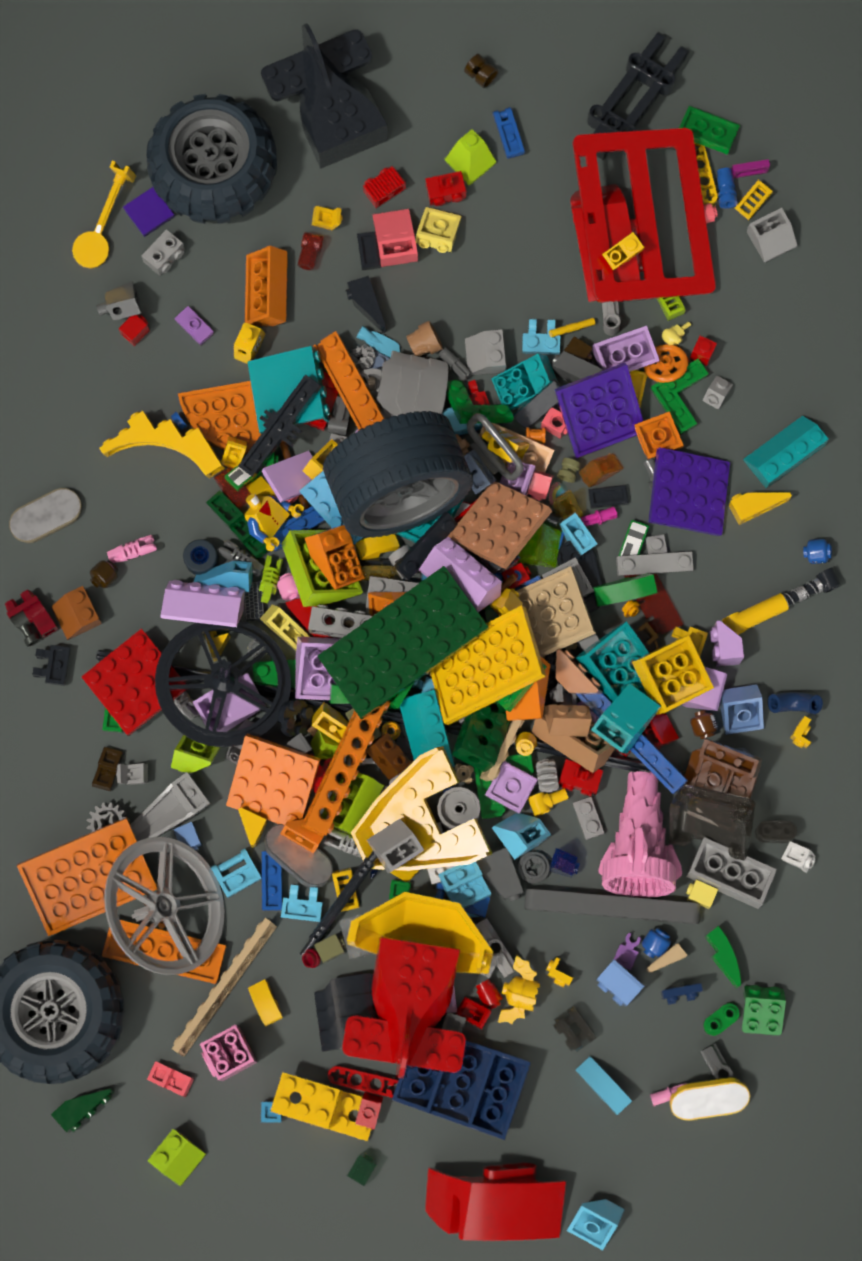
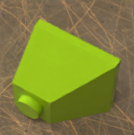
M473 129L457 141L445 158L446 163L455 172H462L463 180L468 186L496 164V160L486 143Z
M183 735L174 750L171 768L190 774L210 766L221 747L204 745Z

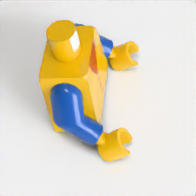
M251 494L246 498L250 508L245 513V519L248 523L250 535L262 544L266 543L268 551H273L275 546L277 547L280 543L273 536L290 515L288 511H291L294 518H298L301 514L297 513L295 509L303 511L304 507L301 504L293 507L287 501L280 503L277 497L270 495L257 497L255 494Z

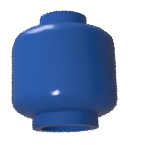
M826 539L809 540L807 546L803 547L804 558H808L811 564L827 563L829 558H832L831 543H828Z
M660 928L649 930L642 941V946L645 949L644 953L651 958L655 956L661 957L671 945L670 935Z

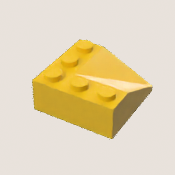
M689 635L681 637L632 662L648 697L661 706L656 713L657 715L666 713L714 688Z

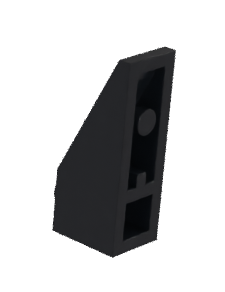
M369 276L347 282L348 289L345 291L348 300L352 299L353 305L382 333H385L386 325Z

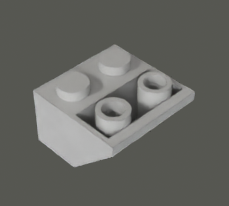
M782 208L750 223L748 226L747 234L764 263L797 247L792 225Z
M398 819L367 839V842L387 873L392 872L424 851L414 833L401 819Z

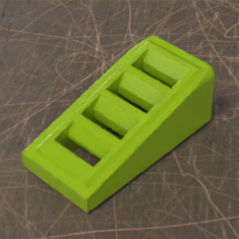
M679 297L657 298L668 321L685 314L686 309ZM674 300L673 303L668 305L666 304V302ZM673 306H677L676 309H673V310L670 311L669 308H671V307H673Z

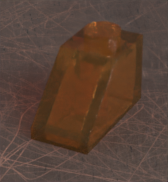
M614 453L593 459L578 473L581 475L583 482L590 488L601 484L624 468Z

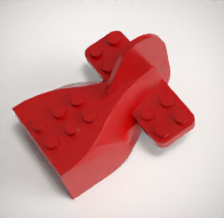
M379 937L372 979V998L379 1019L360 1016L349 1017L345 1026L342 1045L343 1053L350 1057L397 1064L396 1076L402 1079L406 1065L458 1072L463 1062L465 1036L460 1032L438 1029L435 1026L443 1017L451 1002L460 950Z

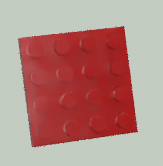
M142 628L81 676L127 736H130L161 711L155 690V674L162 653ZM171 666L169 678L180 677ZM185 682L169 683V685H183V684H186ZM187 689L170 690L173 700Z

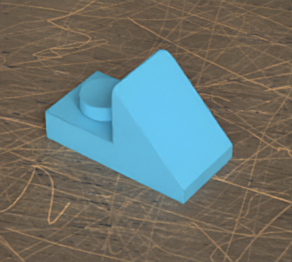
M576 513L560 523L566 540L572 542L580 555H583L597 545V542Z

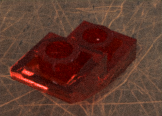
M229 467L214 477L223 493H226L232 503L239 509L247 503L246 498L251 493L246 486L237 491L225 479V475L232 470Z

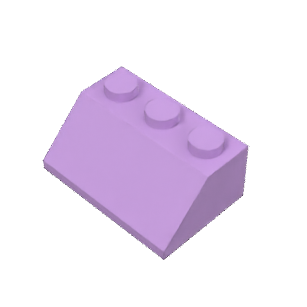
M647 326L601 341L592 347L597 365L602 371L625 362L629 372L660 361Z

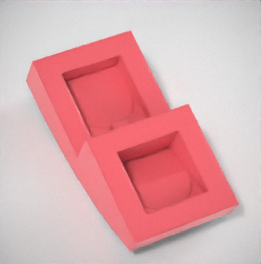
M156 1061L147 1080L183 1097L187 1096L194 1081L193 1078Z

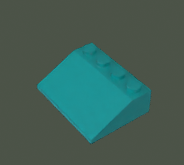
M627 621L596 641L576 657L577 661L588 670L587 675L590 678L594 677L601 684L599 688L611 702L629 684L648 696L632 662L649 654V652Z

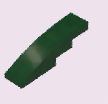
M220 490L206 502L218 518L257 559L268 552L266 543L262 544L250 535L248 523L243 513Z

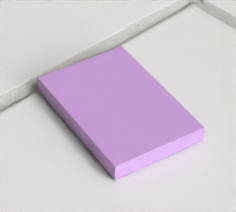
M309 451L263 468L262 473L280 503L301 495L299 490L312 480L302 471L312 458Z

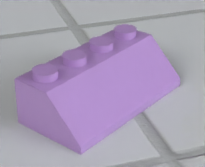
M449 537L433 547L419 568V571L428 577L445 566L477 612L501 595L502 582Z
M169 581L164 593L161 618L237 627L244 611L245 590L238 587H220L216 584L202 585L198 582Z

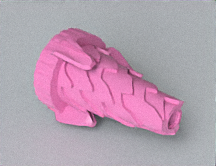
M639 771L628 773L627 795L625 797L623 813H620L619 832H616L615 843H610L599 866L598 872L602 875L603 888L621 896L637 898L666 896L675 891L676 880L682 876L681 864L673 845L665 846L666 828H663V813L660 810L661 792H658V778L652 772Z

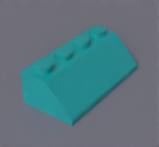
M801 416L745 457L743 461L767 489L823 448L829 439L817 424Z
M435 690L404 699L400 709L413 760L415 761L420 755L436 747H444L452 767H456Z

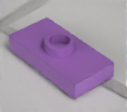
M189 306L174 318L200 346L214 334L213 330Z

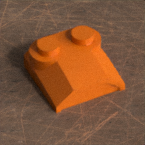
M670 411L634 425L638 440L648 460L656 457V451L659 447L677 451L684 446Z

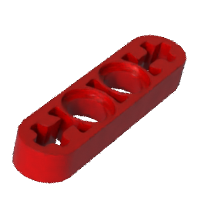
M339 1066L332 1067L328 1072V1079L333 1084L393 1098L391 1090L386 1089V1093H382L385 1084L384 1080L389 1081L388 1086H394V1083L398 1084V1080ZM336 1070H340L342 1075H346V1071L350 1072L347 1077V1084L343 1083L345 1079L342 1078L334 1081V1077L331 1076L332 1072L335 1073ZM354 1074H359L362 1077V1082L358 1086L352 1085L350 1081L351 1076ZM372 1079H379L381 1081V1088L379 1090H372L370 1088Z

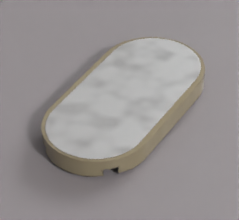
M59 488L16 509L10 517V531L21 542L35 543L77 521L82 510L81 500L70 489Z

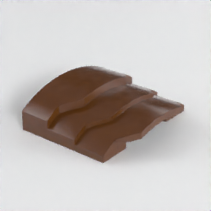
M705 738L702 747L692 751L684 775L688 781L680 788L684 797L680 811L730 832H736L752 796L762 759Z

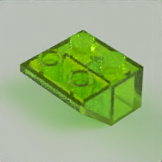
M542 523L519 552L521 559L518 560V563L556 568L561 531Z

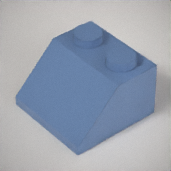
M757 684L723 690L720 709L726 735L764 729L762 695Z
M615 960L596 979L599 982L597 986L605 993L609 991L613 995L612 999L619 1006H627L644 987Z

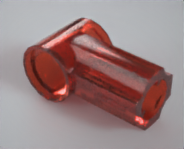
M304 232L298 267L307 271L314 269L317 254L321 251L323 244L322 235Z

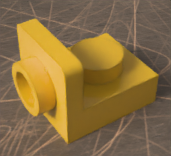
M806 716L800 720L790 737L793 743L800 748H807L811 743L802 737V735L806 736L811 728L808 725L811 719Z

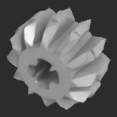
M554 759L538 761L536 768L540 791L553 792L558 790V774Z

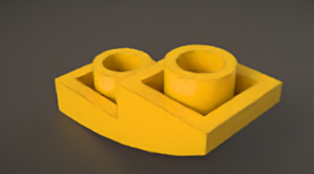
M395 534L374 538L369 537L355 544L361 560L378 558L380 553L399 549V543Z
M266 979L248 987L253 1003L265 1026L283 1018L278 1002L274 999Z

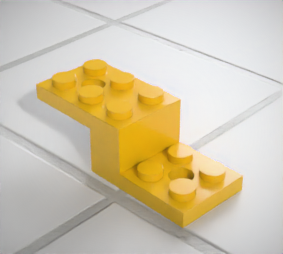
M282 1072L271 1112L368 1141L371 1128L355 1124L356 1122H352L349 1119V1113L352 1110L359 1111L362 1100L361 1096ZM293 1092L301 1094V1101L297 1104L292 1103L290 1100V1095Z

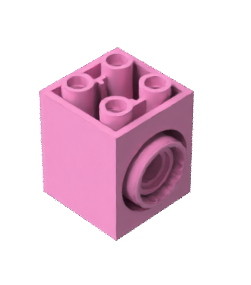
M237 1025L200 1044L203 1050L202 1056L213 1077H217L219 1081H224L258 1063L240 1027Z

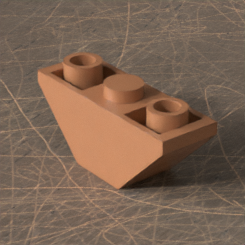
M558 649L556 651V680L571 694H601L603 692L599 688L601 684L594 677L590 678L586 674L588 670L579 663L577 665L573 661L575 658L573 654L568 650Z

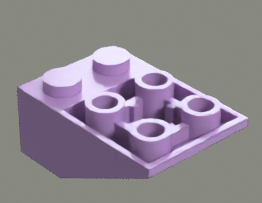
M248 673L238 677L239 682L259 694ZM242 689L239 691L243 695L249 697L250 699L266 707L265 703L250 695L246 691ZM213 690L193 702L205 726ZM231 693L227 694L217 732L229 731L260 711V709ZM216 698L209 730L213 731L221 699Z

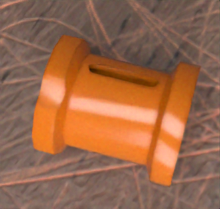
M526 427V437L545 444V428L530 429Z

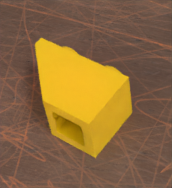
M632 232L602 255L614 270L644 250V246L634 232Z

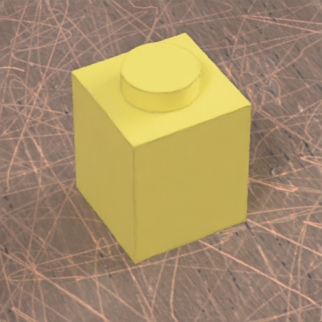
M696 880L694 884L690 883L686 894L689 896L687 900L709 909L718 889Z

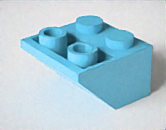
M516 813L492 827L514 859L539 846L551 835L539 818L522 813Z

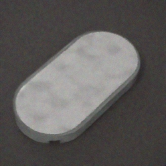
M283 824L270 828L264 842L266 852L271 858L306 887H322L329 881L333 873V866L330 859L319 848L313 854L280 834L285 826Z

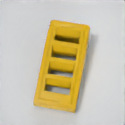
M758 179L734 209L749 220L772 195L773 191ZM760 189L765 195H760L756 190ZM754 194L760 201L757 202L751 195ZM748 199L756 205L754 208L746 202ZM743 204L751 210L750 213L741 208Z
M351 868L333 871L332 873L337 897L344 889H339V885L347 884L353 876ZM348 875L349 877L348 879L339 881L337 880V877H342ZM356 891L350 898L354 899V902L346 904L341 912L360 908Z

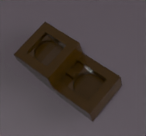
M107 747L103 748L98 761V768L92 781V787L111 792L116 778L117 765L120 764L123 754L122 751Z

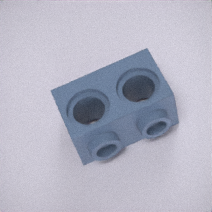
M475 450L464 455L473 476L472 490L475 494H478L495 482L496 479Z

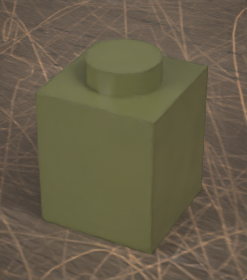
M336 934L314 945L324 964L345 954L343 949L346 948L342 937L337 938Z

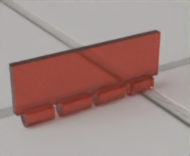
M653 574L657 593L637 598L636 600L637 602L645 600L640 605L645 618L653 617L654 619L648 622L656 634L661 632L663 635L674 630L675 627L682 626L683 623L658 575ZM626 575L624 578H632L639 575Z

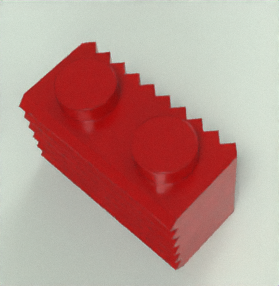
M394 166L384 168L378 176L369 178L363 185L364 194H366L375 208H378L406 189V182Z

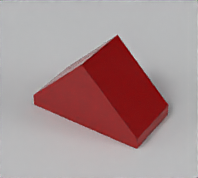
M464 997L455 1014L466 1018L467 1022L482 1030L492 1011Z

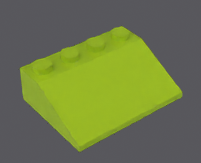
M290 530L281 543L303 607L326 605L363 593L359 581L335 590L311 558L305 538L325 530Z

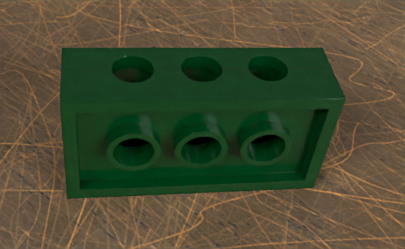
M497 701L465 716L452 752V756L483 772H487L496 764L510 723L507 720L506 710Z

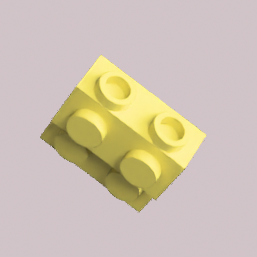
M426 207L416 233V243L422 248H436L441 253L451 252L461 216Z

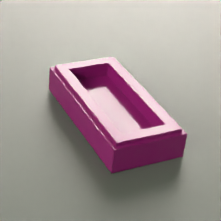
M769 159L732 165L733 178L768 173L770 167Z

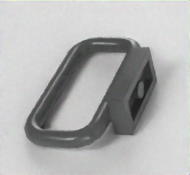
M474 414L467 423V431L475 441L469 445L468 451L475 450L493 476L500 472L506 479L516 480L524 470L522 460L484 415ZM478 421L483 424L514 462L516 469L513 473L507 470L506 464L497 454L487 449L489 443L482 439L474 428Z

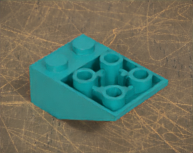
M539 353L491 378L501 404H508L510 410L524 406L553 379L557 381L548 356Z
M629 684L604 711L591 730L621 753L628 754L661 706Z

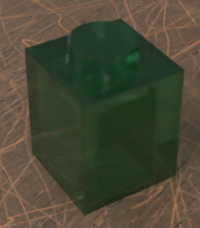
M366 1153L364 1156L359 1155L347 1176L365 1186L377 1166L373 1163L375 1159Z

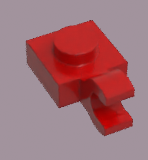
M469 381L468 388L471 393L469 397L472 404L490 405L485 391L479 393L476 381Z

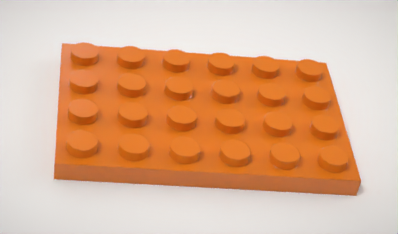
M127 817L17 864V868L48 936L106 912L104 901L105 886L111 867L127 847L137 842ZM144 856L137 857L128 865L122 875L151 891L157 890V885ZM122 882L123 884H125V885H127L128 887L132 888L133 890H135L136 892L140 893L141 895H146V894L142 893L141 891H139V890L133 888L132 886H130V885H128V884ZM118 888L117 907L136 899Z

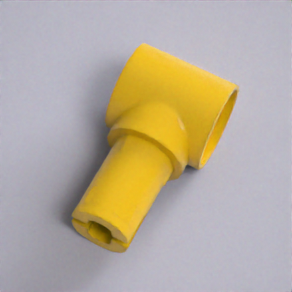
M561 789L550 794H544V792L529 797L528 801L535 817L551 811L550 808H553V805L567 800L568 795L565 789Z

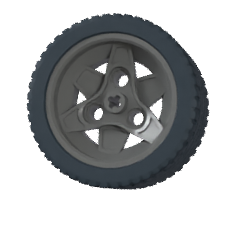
M432 411L403 413L368 425L364 429L362 428L358 432L351 434L350 437L345 438L338 446H335L327 455L323 464L324 475L346 530L352 535L365 538L389 536L428 523L430 520L436 519L459 504L468 495L473 485V476L449 419L440 413Z

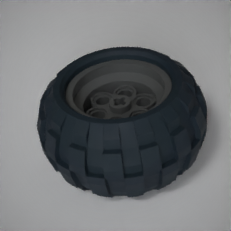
M206 94L193 96L194 100L186 103L180 101L170 108V114L164 116V118L161 116L155 125L153 136L148 141L146 150L148 174L157 195L177 214L181 216L183 214L187 215L192 221L206 224L207 220H217L218 224L231 222V217L239 214L243 217L254 209V204L259 200L262 201L268 193L277 170L276 145L266 121L257 115L256 110L243 101L242 103L235 102L231 96L218 94L216 97H207ZM229 152L234 153L231 157L226 156ZM192 159L197 160L196 163H189ZM222 169L228 170L226 173L219 172ZM204 172L210 173L206 177L201 176Z

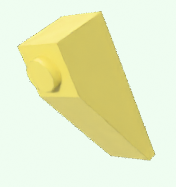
M272 605L260 618L294 650L297 648L298 637H310L278 606Z

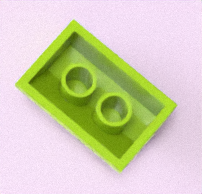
M358 773L356 779L351 781L349 785L351 790L347 798H343L341 803L343 806L342 810L333 820V828L348 835H351L352 830L380 795L384 785L361 773ZM341 775V777H340V779H339V781H338V783H340V784L343 782V776H342V775ZM334 792L332 793V795H331V797H330V799H329V800H331V801H334V800H335V793H334ZM324 809L321 818L326 819L327 811Z

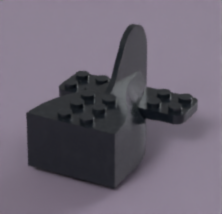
M307 23L303 24L304 50L262 68L261 77L272 100L278 102L301 93V124L320 169L388 141L387 123L371 93L365 85L348 74L370 64L372 61V52L360 30L354 29L318 44L310 26Z

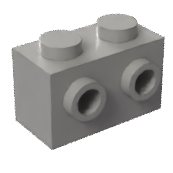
M166 229L143 253V262L161 276L163 272L169 271L176 259L178 260L182 257L185 250L184 245Z

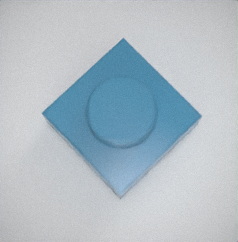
M261 1102V1122L282 1123V1115L270 1111L273 1102Z

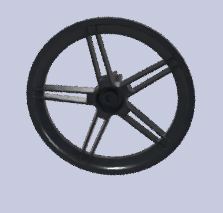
M239 620L237 627L196 622L175 635L163 650L156 668L155 690L158 703L165 717L184 736L208 746L234 747L243 745L246 734L261 737L278 722L281 706L289 701L291 675L288 662L279 645L257 626ZM219 630L238 632L254 639L259 645L231 665L230 661L226 662L225 659H221L209 632ZM204 633L206 634V637L218 660V662L215 664H213L205 641L202 637V634ZM198 636L212 669L211 674L169 678L170 668L177 653L186 643ZM262 647L265 649L241 670L237 668V666ZM267 653L270 655L277 672L278 685L273 703L238 681L240 675ZM204 680V684L169 685V683ZM241 689L270 706V708H266L239 691ZM170 690H213L205 728L194 724L180 712L173 701ZM231 693L266 713L257 722L246 728L230 732H217L227 694ZM217 698L221 699V702L212 731L209 730L215 701Z

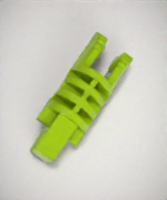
M269 555L266 557L259 591L263 592L261 602L267 604L271 594H276L283 559L279 558L276 568L270 567L272 556Z

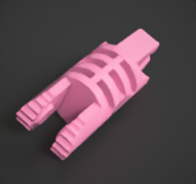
M148 535L136 539L135 542L131 541L108 551L109 561L112 563L128 561V559L136 558L139 555L142 556L156 551V545L151 544L154 541V537Z

